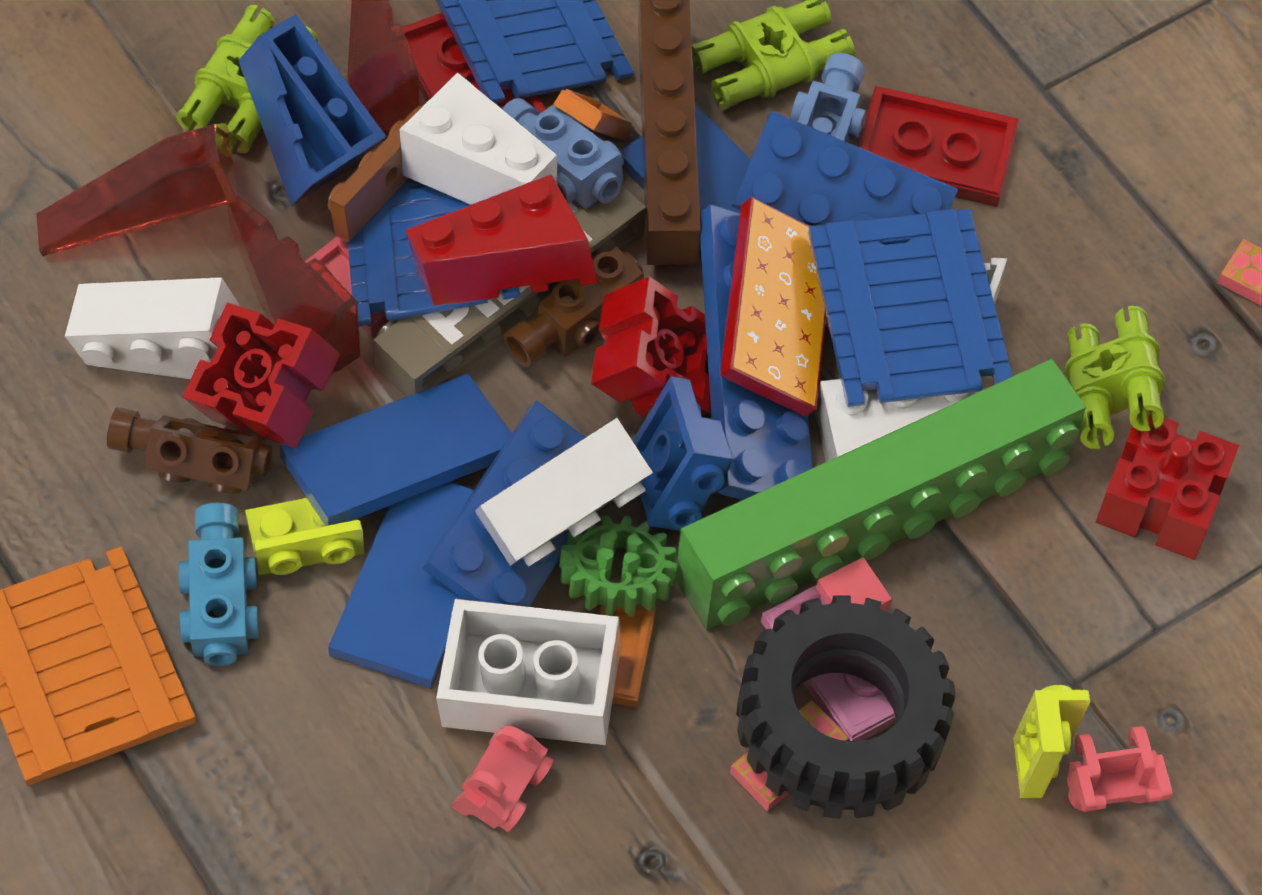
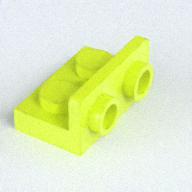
M307 498L245 510L254 557H256L258 575L269 573L286 575L297 571L303 566L323 562L340 564L349 561L354 556L364 554L361 521L355 519L349 522L325 526Z
M1052 685L1042 690L1034 691L1013 737L1020 798H1042L1051 779L1057 778L1059 763L1063 755L1069 754L1071 741L1090 704L1088 690H1072V688L1066 685Z

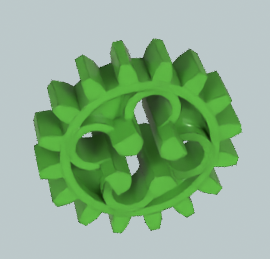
M608 515L602 516L601 526L596 527L593 525L576 537H573L570 532L568 533L567 545H562L560 581L563 584H570L569 596L571 598H578L583 595L586 597L585 608L588 610L601 604L605 606V613L608 616H612L616 608H624L629 617L634 616L637 605L652 611L655 609L656 598L667 600L670 586L675 585L677 564L675 563L676 549L675 547H666L667 535L659 533L652 536L650 534L651 526H649L647 521L639 527L631 526V517L625 515L621 520V524H613L612 519ZM616 548L626 549L621 583L610 582L613 575Z

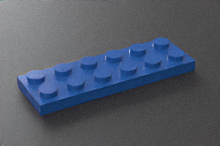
M710 204L700 212V243L712 419L721 421L727 443L732 450L731 466L724 475L725 483L716 493L744 500L812 469L808 415L804 417L720 376L740 213Z

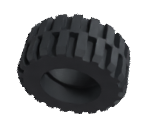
M833 595L831 604L822 605L819 598L803 602L799 615H796L793 610H786L775 618L773 629H764L755 641L753 653L748 655L736 715L739 717L737 733L740 745L745 748L749 747L747 761L754 773L761 774L764 771L768 773L765 786L777 796H781L784 791L794 796L792 806L808 812L811 804L824 808L823 817L840 819L842 810H853L854 817L856 818L873 816L876 804L881 803L885 810L893 809L903 803L906 792L908 794H915L926 783L929 772L935 770L949 734L954 712L951 709L955 700L954 682L946 678L950 666L944 653L941 651L932 653L931 649L935 639L924 627H920L916 631L909 626L911 617L899 609H895L893 614L881 610V601L866 598L863 605L851 603L850 595ZM827 673L854 675L870 682L885 695L893 708L896 722L890 730L869 740H838L819 732L803 718L796 707L793 693L802 683L818 675Z

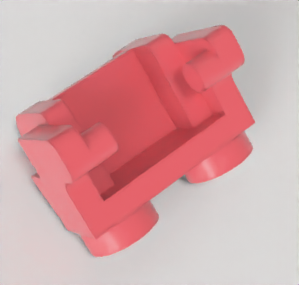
M503 726L493 734L489 741V746L477 766L463 783L462 789L464 791L455 798L451 807L464 816H476L493 829L499 826L506 832H509L517 824L526 809L527 804L519 799L529 783L536 787L546 776L554 760L546 755L548 749L540 744L532 735L526 734L524 731L513 726Z
M1143 726L1131 727L1129 729L1130 746H1136L1133 749L1096 754L1090 734L1076 736L1075 750L1077 754L1083 755V764L1081 765L1080 761L1069 762L1067 775L1068 798L1074 809L1087 812L1106 809V804L1131 801L1140 804L1147 801L1155 802L1171 799L1172 788L1163 755H1157L1155 750H1151L1148 735Z

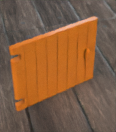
M122 546L105 552L110 564L107 567L95 570L93 562L90 558L0 590V719L26 786L196 723L194 712Z

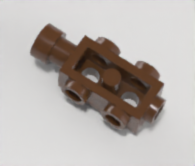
M615 247L610 252L598 254L593 260L598 284L581 286L580 279L566 280L558 283L553 293L539 302L538 316L528 323L521 321L504 333V342L511 355L524 367H530L546 355V348L551 344L564 357L579 347L586 348L593 344L601 335L599 326L604 295L644 279L643 269L637 259L630 253H623ZM608 268L607 273H603L600 271V269ZM564 296H570L573 300L571 302L563 301L561 298Z
M116 407L111 416L107 432L108 449L131 453L133 449L146 451L144 469L158 471L160 478L178 483L189 482L191 479L209 482L213 490L222 493L237 494L242 492V490L247 491L260 476H266L272 457V445L265 444L266 439L261 436L251 434L247 430L244 432L238 429L230 430L202 424L192 418L178 419L163 415L158 421L141 418L138 411ZM181 428L189 429L193 434L182 432L179 430ZM232 439H238V440L242 441V442L244 443V445H243V444L234 443V442H230V441H231Z

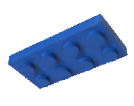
M771 111L731 207L741 210V204L750 197H754L808 226H817L832 222L862 221L949 210L958 189Z
M535 401L529 406L422 569L464 600L529 607L559 561L562 545H567L568 533L570 531L567 529L550 540L556 549L528 567L523 558L510 566L475 511L480 505L586 437L539 401Z

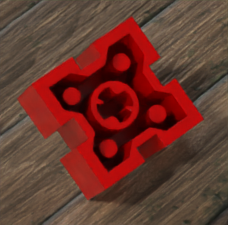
M650 276L604 295L599 331H601L602 337L607 344L596 348L591 384L619 403L630 399L635 409L634 412L646 419L671 376L689 379L696 402L701 408V416L709 413L710 407L709 374L705 372V364L708 363L705 314L694 306L680 310L677 307L678 295Z
M227 303L209 340L218 348L211 362L199 360L182 398L214 422L244 432L249 427L262 438L296 449L313 414V410L305 404L312 389L323 392L340 353L311 328L277 318L274 325L259 312Z
M1151 414L1148 416L1151 431H1140L1132 426L1095 523L1132 537H1136L1139 527L1159 534L1156 546L1196 560L1240 445L1200 430L1196 440H1192L1176 434L1179 422L1164 418L1160 427L1155 429Z

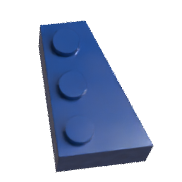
M297 14L260 35L238 60L291 206L359 163L366 153L373 151L386 137Z

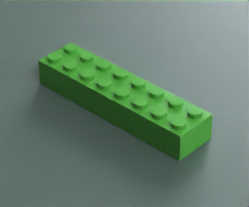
M1054 360L1045 361L681 528L675 581L706 631L719 624L724 626L733 625L744 619L751 609L768 601L771 604L780 603L792 596L798 587L815 579L818 581L862 557L865 560L874 559L884 553L890 544L907 536L910 539L921 537L929 532L937 522L952 515L955 518L963 517L975 510L982 501L994 495L1008 496L1021 488L1026 480L1041 473L1045 476L1057 473L1070 461L1086 406Z

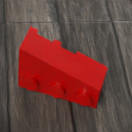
M552 175L528 182L522 186L405 230L417 273L434 306L499 298V290L531 286L532 293L548 291V283L580 279L581 286L598 284L588 238Z

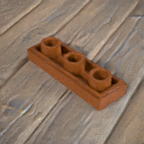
M421 106L415 108L404 121H397L391 128L388 138L375 151L366 153L359 164V168L345 183H338L331 191L328 199V208L332 214L336 236L350 242L409 179L403 175L400 128L422 108Z

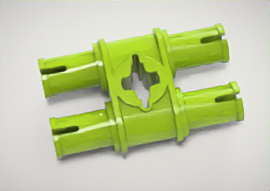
M805 0L785 9L774 5L767 8L764 14L741 23L738 21L729 23L724 33L692 44L693 68L696 67V72L699 75L735 60L742 63L745 67L741 71L712 80L711 82L716 103L720 102L719 107L725 110L758 95L769 99L774 97L777 91L801 81L806 83L814 81L815 77L818 76V71L824 69L830 55L845 53L855 56V48L851 37H846L847 31L844 29H840L816 41L814 40L809 43L802 41L799 37L801 33L825 26L831 22V14L826 1Z
M249 5L233 32L218 39L216 51L206 66L199 69L195 74L194 84L196 88L182 109L176 114L177 122L185 130L189 131L196 121L197 124L193 129V133L202 134L221 104L238 109L220 135L222 142L231 150H234L240 140L241 144L237 148L238 153H247L262 129L238 61L260 35L272 29L275 24L274 17L265 8L261 9L257 18L254 17L258 11V5ZM306 26V28L309 30V32L312 34V36L318 43L319 39L316 33L311 28Z
M1128 306L1129 321H1126L1123 308L1116 313L1114 321L1118 338L1100 345L1099 330L1095 326L1085 323L1080 324L1081 339L1078 340L1075 326L1067 333L1066 338L1070 359L1065 365L1064 372L1066 379L1086 406L1079 434L1081 442L1088 448H1101L1099 433L1101 432L1105 446H1108L1113 441L1114 430L1110 415L1125 409H1130V423L1135 429L1140 431H1151L1148 416L1151 414L1155 429L1160 427L1165 417L1161 407L1160 394L1165 387V378L1158 365L1160 348L1154 337L1149 335L1147 312L1139 306Z

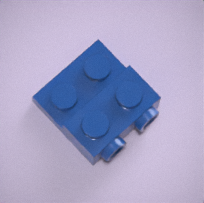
M671 376L634 437L633 443L653 472L641 481L646 491L640 494L649 526L681 531V528L702 519L701 512L705 509L710 494L718 491L724 485V475L728 472L732 462V450L727 443L721 421L701 417V408L696 402L690 380Z

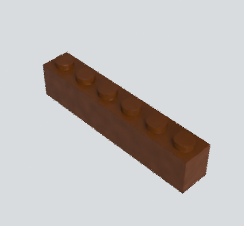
M639 0L638 44L647 265H698L701 229L690 0Z

